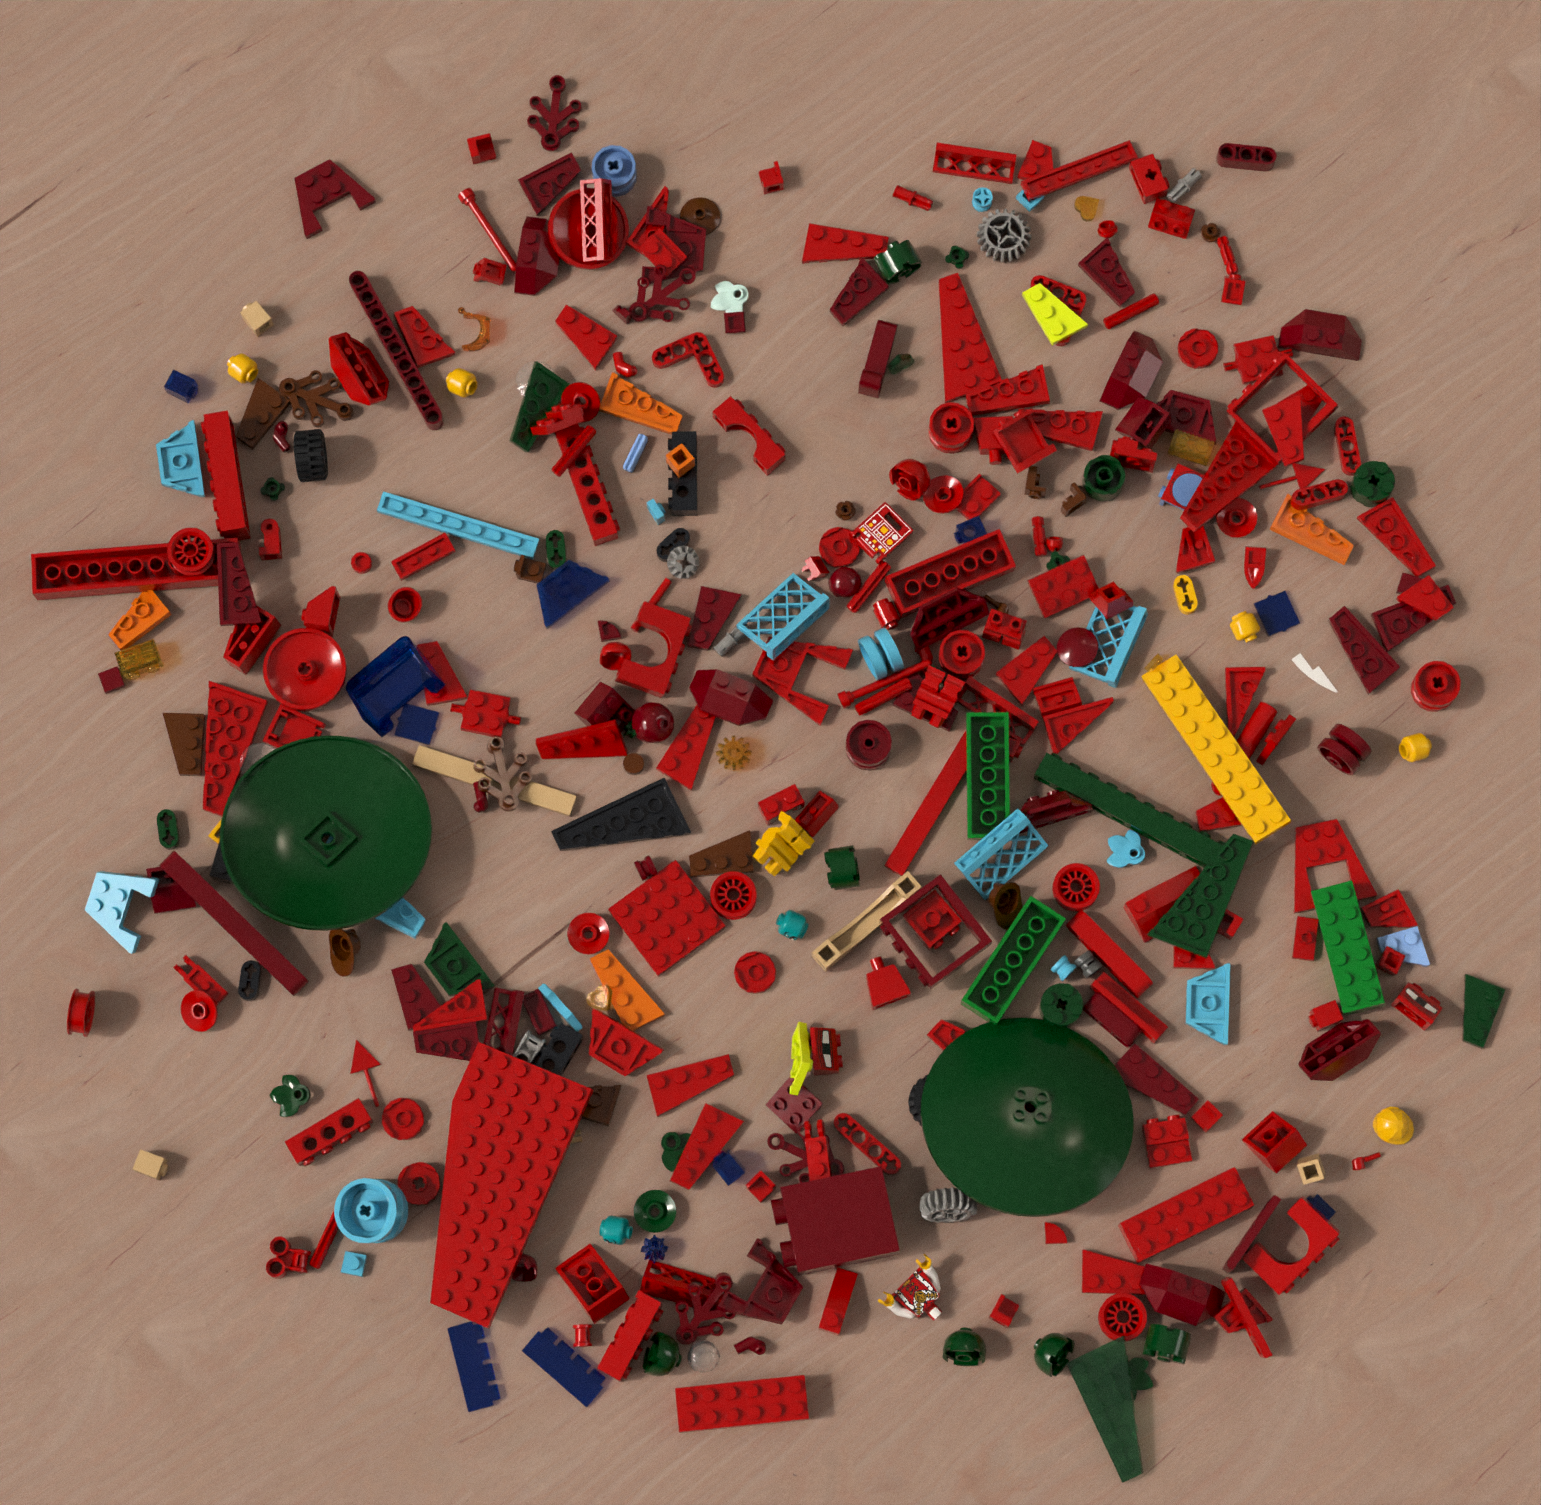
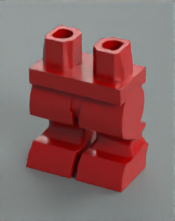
M991 608L982 638L999 643L1003 636L1001 644L1019 650L1026 632L1027 620Z
M929 665L925 673V679L922 680L912 703L915 705L911 716L922 720L926 710L932 712L933 716L929 724L940 728L945 719L948 720L958 700V693L963 690L966 682L949 674L947 676V673ZM945 680L944 687L939 692V685Z

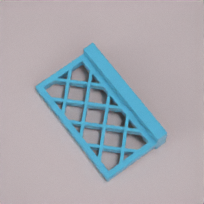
M792 573L736 626L737 629L764 649L770 659L774 660L830 608L829 597L824 593H818L796 574ZM794 581L800 586V590H788V585ZM800 595L801 603H788V596ZM803 595H812L816 599L812 602H803ZM776 596H786V603H773V599ZM786 608V616H774V609ZM788 608H801V612L798 615L789 616ZM762 609H772V616L759 617V612ZM772 621V629H760V622ZM774 621H787V625L784 628L774 629ZM748 622H757V629H747L745 625ZM760 634H772V639L766 644L760 639Z
M1133 606L1127 609L1133 611L1131 618L1122 621L1120 615L1117 614L1120 623L1109 627L1105 619L1106 617L1095 607L1086 629L1092 630L1098 641V651H1101L1104 659L1084 668L1069 666V669L1108 683V686L1116 688L1147 619V608ZM1103 619L1106 628L1095 633L1093 628L1094 622ZM1122 626L1124 630L1123 636L1114 640L1111 630ZM1108 632L1112 641L1100 645L1097 636ZM1114 645L1116 649L1115 655L1106 658L1103 649ZM1106 663L1108 671L1103 676L1097 674L1094 667Z
M1017 808L954 864L980 896L986 900L989 898L994 883L1005 884L1045 850L1048 844L1033 827L1029 819ZM1027 826V836H1019V832ZM1032 840H1039L1041 844L1035 849H1029ZM1012 841L1011 850H1003V846ZM1018 841H1026L1024 849H1016ZM1002 854H1010L1008 863H1000ZM1015 854H1023L1020 862L1013 863ZM992 855H996L995 863H987V860ZM977 868H981L979 877L970 876ZM986 868H994L992 877H984ZM999 868H1007L1006 874L997 877ZM983 882H991L990 887L983 892Z

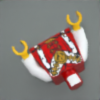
M923 1254L925 1256L923 1263L916 1259V1263L920 1267L892 1295L884 1291L883 1293L887 1296L886 1300L878 1299V1302L887 1306L897 1316L912 1319L914 1317L919 1318L925 1312L934 1321L943 1312L934 1303L940 1297L941 1287L938 1274L931 1264V1259L926 1254Z

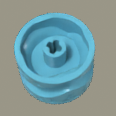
M357 1179L347 1184L340 1191L334 1207L335 1220L340 1231L352 1241L358 1243H383L392 1240L403 1230L408 1218V1202L402 1190L388 1180Z

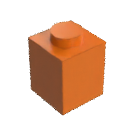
M681 443L666 454V463L680 478L695 466V458Z

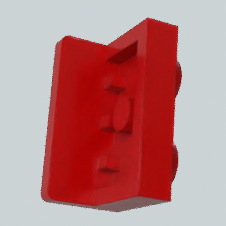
M1157 198L1148 228L1186 239L1195 209Z

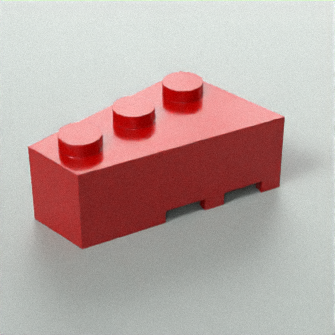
M258 607L262 624L234 626L223 656L230 666L245 675L248 674L281 627L280 622L275 616Z

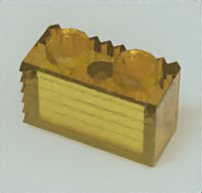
M1177 429L1174 432L1167 454L1207 466L1214 441L1210 442L1209 439L1198 438L1194 434L1183 433L1182 430L1178 431Z
M154 639L114 653L124 679L135 680L144 672L154 673L164 666Z

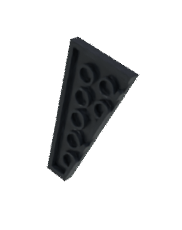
M665 778L551 831L560 851L692 834Z

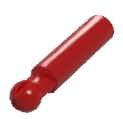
M1264 702L1258 704L1237 739V743L1248 759L1251 758L1278 713L1275 708ZM1212 782L1211 787L1213 792L1216 795L1222 796L1216 788V786L1214 785V783Z

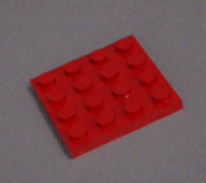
M676 860L608 908L610 914L658 977L726 927Z

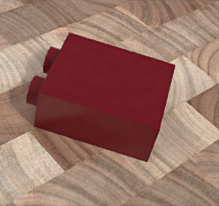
M882 1166L780 1187L782 1198L771 1200L776 1226L787 1224L790 1235L789 1241L779 1242L784 1267L796 1266L798 1276L899 1255L900 1249Z

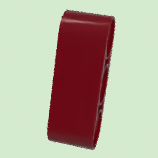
M1224 143L1219 147L1216 161L1218 165L1224 168L1265 172L1270 171L1274 167L1277 155L1275 150L1270 147ZM1222 153H1228L1231 157L1225 158L1222 156ZM1242 155H1248L1251 159L1245 160L1242 158ZM1262 157H1269L1271 161L1265 162Z
M1095 992L1083 1006V1010L1127 1048L1142 1033V1030L1098 992Z

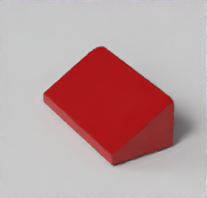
M819 791L795 818V821L809 836L814 837L839 806L833 798Z

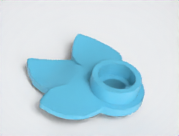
M1128 830L1125 837L1115 835L1108 838L1109 847L1114 852L1107 859L1109 865L1123 868L1128 864H1140L1144 860L1145 851L1141 846V838L1135 831ZM1133 851L1138 852V854L1135 857L1131 856V853Z

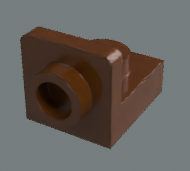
M1030 466L1028 469L1024 495H1029V498L1041 499V497H1045L1047 488L1036 487L1039 486L1040 474H1037L1038 467Z
M1075 482L1070 487L1074 497L1070 495L1062 502L1061 512L1065 517L1086 503V491L1081 485L1077 486Z
M521 555L520 560H516L514 565L517 579L537 584L542 583L546 563L527 559L525 555Z

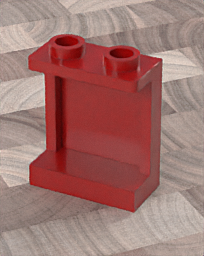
M1024 408L1013 414L1015 416L1014 419L1009 420L1007 417L997 423L999 427L993 430L1017 474L1057 451L1053 443L1048 446L1030 413L1034 412L1032 408L1027 411Z

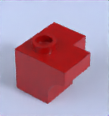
M1114 581L1090 594V600L1106 619L1133 607V600Z

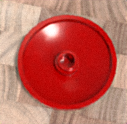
M587 188V194L591 197L595 190L594 188ZM580 189L569 192L556 203L549 217L548 235L554 251L567 264L579 269L593 270L607 266L611 262H583ZM612 196L615 260L626 246L629 236V224L623 207ZM593 204L588 207V214L592 217L595 213V206ZM592 224L588 229L591 237L596 233V227ZM592 245L589 249V257H596L597 248Z
M313 628L294 629L278 637L269 647L263 662L264 681L272 696L282 705L299 711L315 710L330 703L340 693L347 674L346 659L338 643L328 634Z

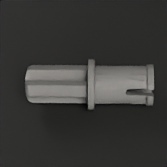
M1192 168L1183 179L1177 181L1178 184L1167 194L1168 199L1171 202H1176L1186 192H1190L1191 187L1202 178L1201 173Z
M746 624L745 627L750 629L749 625ZM737 626L730 633L727 632V636L713 647L721 657L734 645L737 646V642L745 636L744 633L737 629Z

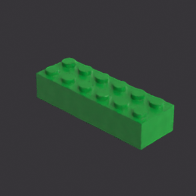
M1009 712L966 713L967 840H981L1010 815Z
M1348 881L1311 891L1344 1016L1386 1006L1353 882Z
M1030 896L962 998L961 1005L985 1021L997 1025L1064 925L1066 918Z

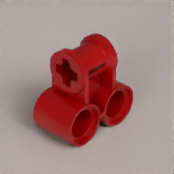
M284 1237L273 1238L270 1243V1250L276 1255V1258H272L267 1262V1273L275 1279L283 1278L288 1270L307 1273V1260L311 1252L291 1249L290 1242ZM285 1242V1250L281 1253L276 1252V1244ZM275 1263H281L282 1270L278 1274L272 1273V1266Z

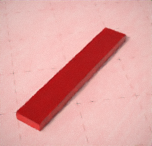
M1129 140L1021 181V186L1028 201H1032L1126 165L1138 159V156Z

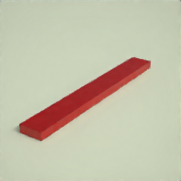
M966 731L884 865L900 876L906 872L966 772Z

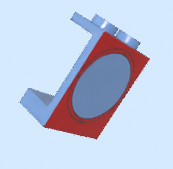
M1178 463L1175 469L1171 468L1166 478L1170 480L1167 487L1162 486L1158 495L1161 498L1159 505L1163 506L1166 502L1184 511L1204 475Z

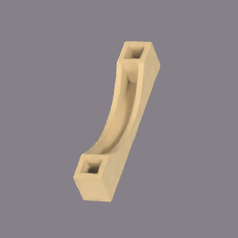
M907 871L859 916L812 952L813 959L827 972L881 926L880 919L919 891L922 886Z

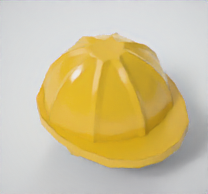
M1389 1106L1382 1109L1373 1120L1375 1133L1381 1140L1395 1145L1405 1144L1413 1136L1414 1127L1412 1120L1398 1107Z

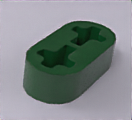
M552 530L546 536L547 560L552 569L560 570L566 565L565 539L562 532ZM553 536L561 539L557 542V548H554L553 541H550L553 539ZM555 552H558L559 558L563 559L559 561V564L551 561L555 559Z
M164 809L157 815L159 841L165 849L172 850L178 846L180 840L176 815L171 810ZM168 814L172 820H169V827L166 828V824L162 819H165V815ZM167 832H170L172 838H175V840L171 841L170 845L164 841L168 838Z

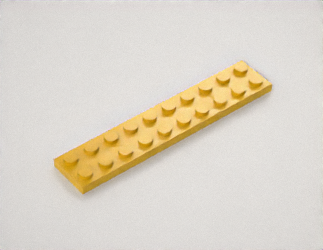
M1177 654L1141 676L1255 845L1291 823V819Z

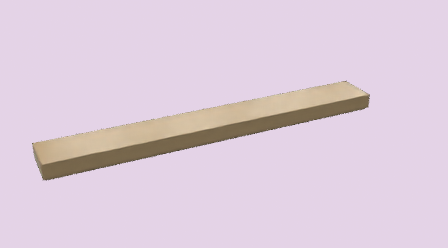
M421 745L418 746L412 763L413 766L470 785L486 777L490 780L491 786L502 791L500 784L486 775L476 772L473 768V762ZM479 764L476 765L478 768L484 767ZM514 776L510 781L511 790L518 783L519 777ZM531 781L528 785H525L518 798L520 801L570 817L577 796Z

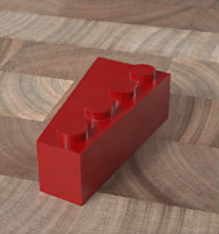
M640 1290L635 1295L637 1300L626 1312L624 1323L622 1322L617 1329L614 1341L608 1346L597 1367L598 1370L620 1382L623 1378H628L632 1371V1368L629 1367L633 1359L638 1360L643 1350L640 1348L644 1340H649L653 1333L651 1329L654 1321L659 1322L664 1312L661 1310V1302Z

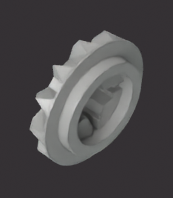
M678 546L668 556V569L677 578H689L696 574V570L699 567V556L691 547ZM686 557V561H689L691 564L685 565L682 568V564L676 562V560H683Z

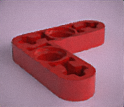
M1042 275L1033 277L1030 288L1040 281L1045 288L1051 285V293L1057 288L1063 290L1064 295L1058 299L1079 317L1081 316L1086 304V295L1082 291ZM1067 292H1069L1070 296L1068 297V301H1065L1067 297ZM1080 297V302L1077 305L1074 304L1073 299ZM1071 335L1070 337H1068V338H1066V339H1064V340H1062V341L1056 343V345H1057V346H1065V345H1067V344L1069 343V341H1070L1072 335Z
M701 332L692 333L658 348L652 354V363L658 369H664L694 356L710 387H720L724 382L723 371L706 336ZM698 338L699 341L703 340L701 342L703 348L701 352L698 345L694 344V339ZM683 346L685 348L684 354L676 355L674 353L675 347ZM668 350H670L673 359H670V355L667 356ZM658 355L665 357L664 362L661 363L660 360L656 361L658 359ZM705 355H709L712 358V362L708 365L701 362V358ZM712 368L716 376L720 375L716 382L714 379L710 380L712 378L710 369Z

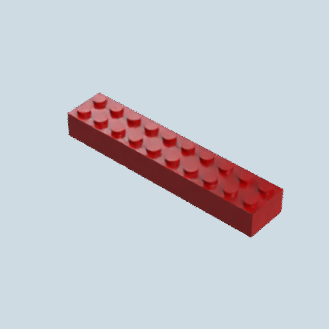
M238 537L212 539L211 541L215 548L214 562L206 572L197 576L181 574L173 567L167 554L168 543L31 554L32 591L37 600L147 592V590L160 591L218 586L217 543L238 542L240 550L241 543ZM190 548L186 555L191 556L195 554L196 549Z

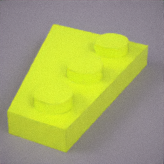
M1039 283L1022 292L1024 300L1052 346L1088 327L1084 320L1042 284Z
M798 1022L792 1036L791 1059H794L790 1071V1078H794L792 1086H790V1094L797 1096L807 1072H810L813 1066V1060L810 1059L812 1049L809 1046L810 1033L807 1031V1023Z

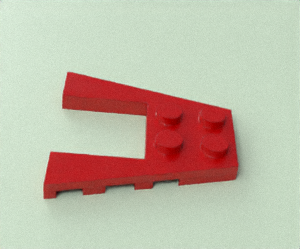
M768 637L766 644L772 639V637ZM794 641L774 660L770 659L767 656V652L763 649L752 675L821 726L829 705L792 690V687L806 655L845 670L853 649Z
M1337 819L1295 828L1294 914L1315 910L1306 870L1308 868L1346 861L1350 881L1353 882L1358 901L1377 896Z

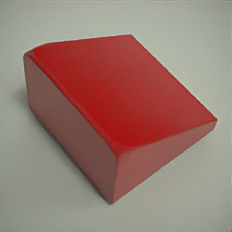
M1386 946L1375 967L1392 976L1397 975L1405 955Z

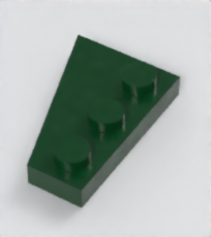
M1465 974L1462 1041L1483 1049L1505 989Z

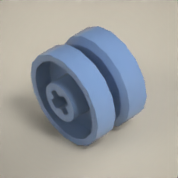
M610 145L604 147L595 154L592 160L593 179L603 178L611 180L613 197L626 195L633 189L636 183L637 170L634 157L627 149L621 146Z

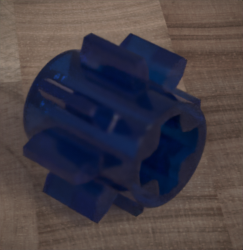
M653 1235V1238L650 1240L645 1238L644 1246L640 1250V1252L645 1253L644 1260L649 1259L653 1263L659 1258L664 1260V1253L668 1250V1246H664V1238H657L656 1235Z

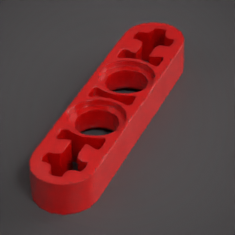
M840 1113L835 1117L834 1128L877 1167L882 1166V1171L887 1175H895L899 1172L901 1168L899 1158L847 1113ZM847 1118L848 1126L852 1128L854 1124L857 1127L848 1136L846 1133L849 1130L844 1126L840 1128L838 1119L844 1120ZM861 1131L865 1134V1140L862 1143L854 1141L853 1135L855 1132ZM877 1145L881 1148L880 1156L873 1157L870 1155L869 1149L871 1146ZM885 1153L888 1154L886 1159L889 1162L896 1161L895 1170H887L888 1165L885 1161H882V1164L878 1162Z

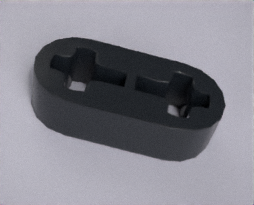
M677 528L657 546L656 551L659 560L667 562L668 559L667 554L662 555V548L667 550L672 546L669 550L670 553L678 546H688L690 542L689 532L684 528ZM676 535H685L684 542L680 540L676 544H674L677 541Z
M253 960L245 962L241 968L238 993L245 1001L255 1000L259 993L261 967ZM251 965H253L257 971L253 972L252 978L249 979V973L246 969H250ZM248 983H251L250 987L254 992L246 997L243 989H247Z

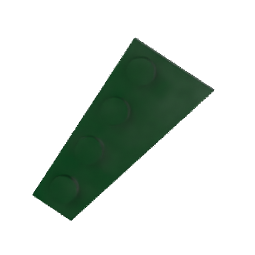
M537 361L534 362L509 440L524 452H529L538 435L532 434L530 427L537 425L536 421L547 418L546 412L551 411V407L559 403L563 391L570 385Z

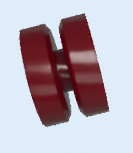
M864 720L856 723L851 727L846 739V753L850 762L857 768L867 771L883 766L890 757L892 745L890 732L885 725L878 721Z
M1336 724L1329 732L1330 738H1324L1317 749L1332 766L1347 775L1353 776L1360 767L1359 761H1365L1372 753V750L1367 742L1353 730L1342 724Z

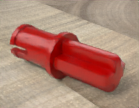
M897 185L894 190L893 197L909 203V206L914 205L929 211L933 205L931 199L917 194V191H910L900 185Z

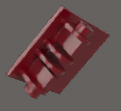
M789 1077L767 1102L766 1106L797 1134L798 1128L804 1125V1122L808 1121L822 1107L823 1103L803 1084L798 1096L790 1094V1086H792L794 1078Z

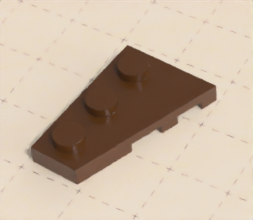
M594 1085V1087H589L593 1089V1093L582 1119L609 1126L621 1085L603 1087L602 1085Z

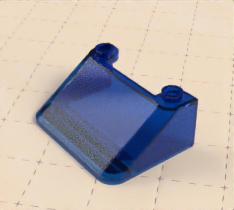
M403 636L347 682L346 691L362 719L377 734L384 737L394 728V723L390 718L393 714L425 688L432 693H437L445 686V683L415 643L408 636Z

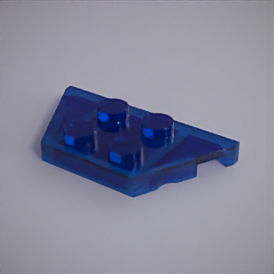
M568 560L537 584V590L546 629L550 628L610 582L609 578Z

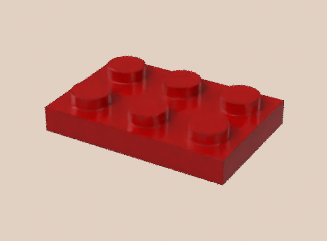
M1084 555L1027 580L1043 618H1047L1090 598V594L1099 589Z

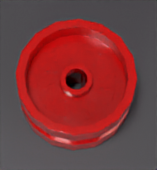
M948 402L937 407L933 411L929 422L928 435L933 446L943 453L950 454L961 452L968 447L972 440L974 429L972 413L959 403Z
M957 630L948 634L943 639L939 650L941 670L962 681H966L969 676L975 677L980 672L984 663L985 648L982 640L968 630Z
M1432 661L1426 663L1418 670L1411 683V695L1414 702L1426 711L1438 712L1446 709L1453 703L1460 691L1461 680L1459 674L1452 665L1446 662Z

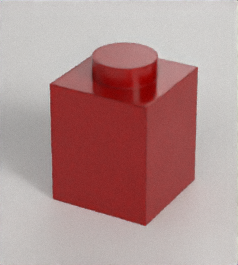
M1336 1000L1311 1009L1309 1012L1310 1016H1308L1311 1026L1313 1028L1316 1027L1317 1032L1343 1021V1016Z

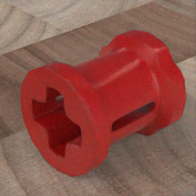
M592 1324L573 1325V1329H575V1343H573V1347L592 1346V1342H590Z

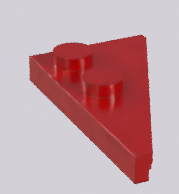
M664 186L651 207L667 212L668 187ZM645 214L626 241V245L645 256L638 248L658 228L664 232L665 226L646 225Z
M1113 697L1043 716L1042 719L1052 753L1058 754L1113 703Z
M481 979L474 981L413 1026V1032L486 1020L487 1015Z

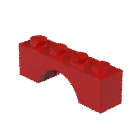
M730 396L712 411L713 418L726 432L742 430L754 438L757 448L753 455V460L768 476L785 461L786 451L780 443H774L767 429L759 427L757 424L758 420L751 413L748 415L744 411L745 407L738 399L734 400Z

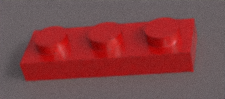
M443 533L392 560L391 564L402 581L453 554L455 549L446 533Z

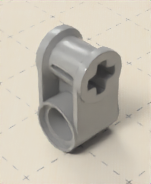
M528 1030L513 1056L516 1058L526 1057L528 1059L527 1062L533 1064L539 1056L541 1048L547 1043V1040L539 1039L531 1034L532 1031Z

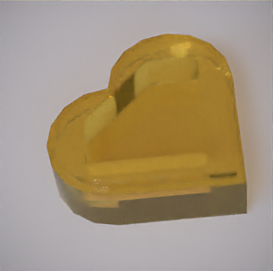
M1086 196L1076 198L1074 208L1080 213L1084 221L1090 222L1095 218L1099 199Z
M608 985L598 986L595 991L587 995V1004L593 1008L609 1011L612 989Z

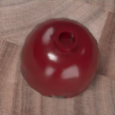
M646 702L635 710L632 717V728L638 735L636 737L644 743L656 744L663 742L672 734L675 721L673 714L668 707L661 703Z

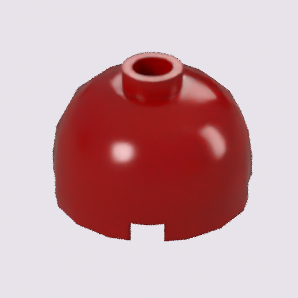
M914 459L902 460L889 472L892 485L896 484L900 488L897 492L911 501L919 499L929 488L931 480L926 465Z

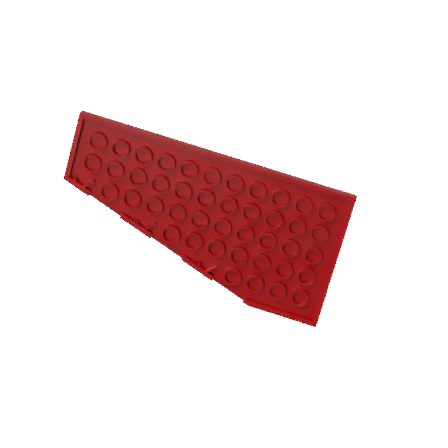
M478 1042L452 1100L431 1304L490 1329L518 1261L521 1258L590 1100L593 1089Z

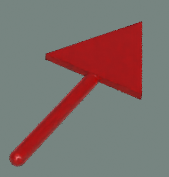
M1295 463L1292 464L1295 476L1260 485L1259 488L1264 489L1296 479L1299 489L1306 488L1325 469Z
M356 1040L350 1074L364 1070L375 1107H379L368 1069L381 1064Z

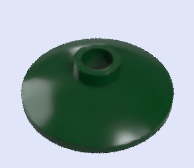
M649 1190L640 1195L636 1200L634 1218L643 1230L659 1233L665 1231L673 1224L676 1217V1205L672 1197L666 1192ZM657 1208L659 1214L653 1216L651 1214L652 1209Z

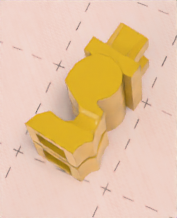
M783 811L780 812L778 817L782 826L768 828L762 838L758 839L755 843L759 848L753 854V857L762 865L769 858L771 859L764 868L774 877L782 869L788 872L791 868L790 866L796 862L798 855H803V852L806 849H810L815 842L791 816Z

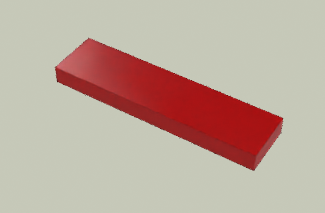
M1230 1277L1221 1280V1284L1259 1356L1262 1358L1272 1356L1234 1280Z

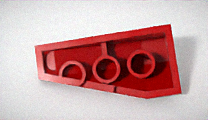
M1196 866L1141 893L1124 904V910L1144 943L1153 939L1147 936V934L1158 924L1163 915L1170 910L1175 901L1193 880L1199 876L1200 872Z

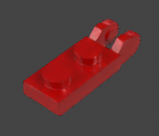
M185 955L183 957L184 962L193 968L187 975L177 964L173 968L192 989L203 990L211 995L216 1006H218L229 993L198 964L196 965Z
M823 1119L817 1120L819 1137L814 1138L810 1121H805V1145L809 1180L831 1177L828 1138L825 1135Z

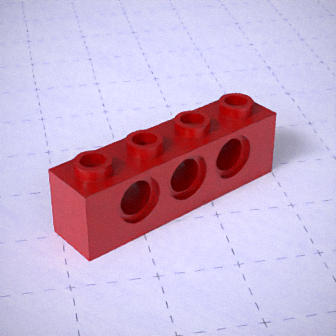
M357 1098L286 1140L285 1143L299 1166H307L315 1161L314 1157L319 1154L326 1155L333 1151V1146L336 1144H344L352 1139L351 1135L358 1131L363 1133L370 1129V1124L373 1123V1120L362 1101ZM347 1118L354 1119V1125L350 1128H345L343 1125ZM328 1129H335L336 1131L332 1139L325 1138V1132ZM312 1139L316 1140V1148L308 1150L306 1147L307 1142Z

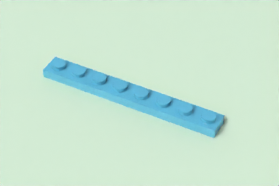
M384 491L377 508L378 513L515 555H525L526 558L532 560L540 542L538 538Z

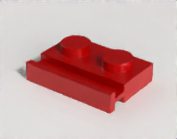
M660 228L638 248L655 267L659 264L666 267V274L664 275L666 278L688 258ZM658 267L657 269L663 274V269Z
M978 474L963 489L964 497L957 510L972 524L1001 496V493L985 480L981 474Z
M1073 677L1033 688L1042 717L1082 706Z

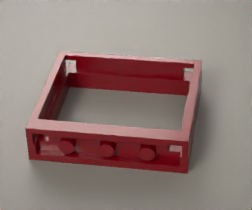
M941 874L880 919L881 926L879 928L886 937L888 935L894 941L892 943L894 949L899 954L901 952L907 958L904 960L911 970L915 969L919 974L917 978L924 987L928 986L930 990L992 944L990 937ZM937 887L979 943L932 978L890 921Z

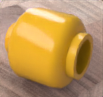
M240 353L228 360V374L238 382L245 384L252 382L257 377V363L247 355Z
M456 368L446 378L448 390L462 398L474 394L478 386L475 375L462 368Z
M1243 611L1231 618L1230 628L1238 641L1245 640L1248 643L1257 638L1256 633L1260 631V626L1253 613Z
M1422 733L1403 737L1399 744L1401 757L1409 762L1426 759L1432 748L1431 741Z

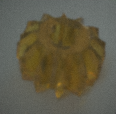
M732 735V741L729 742L728 738L725 737V745L722 743L718 744L720 750L716 751V756L721 757L718 760L719 764L725 763L724 769L727 770L732 765V771H736V765L743 769V762H750V759L746 756L752 755V751L746 750L750 747L749 743L742 744L744 741L743 737L736 741L735 735ZM732 750H736V757H731Z

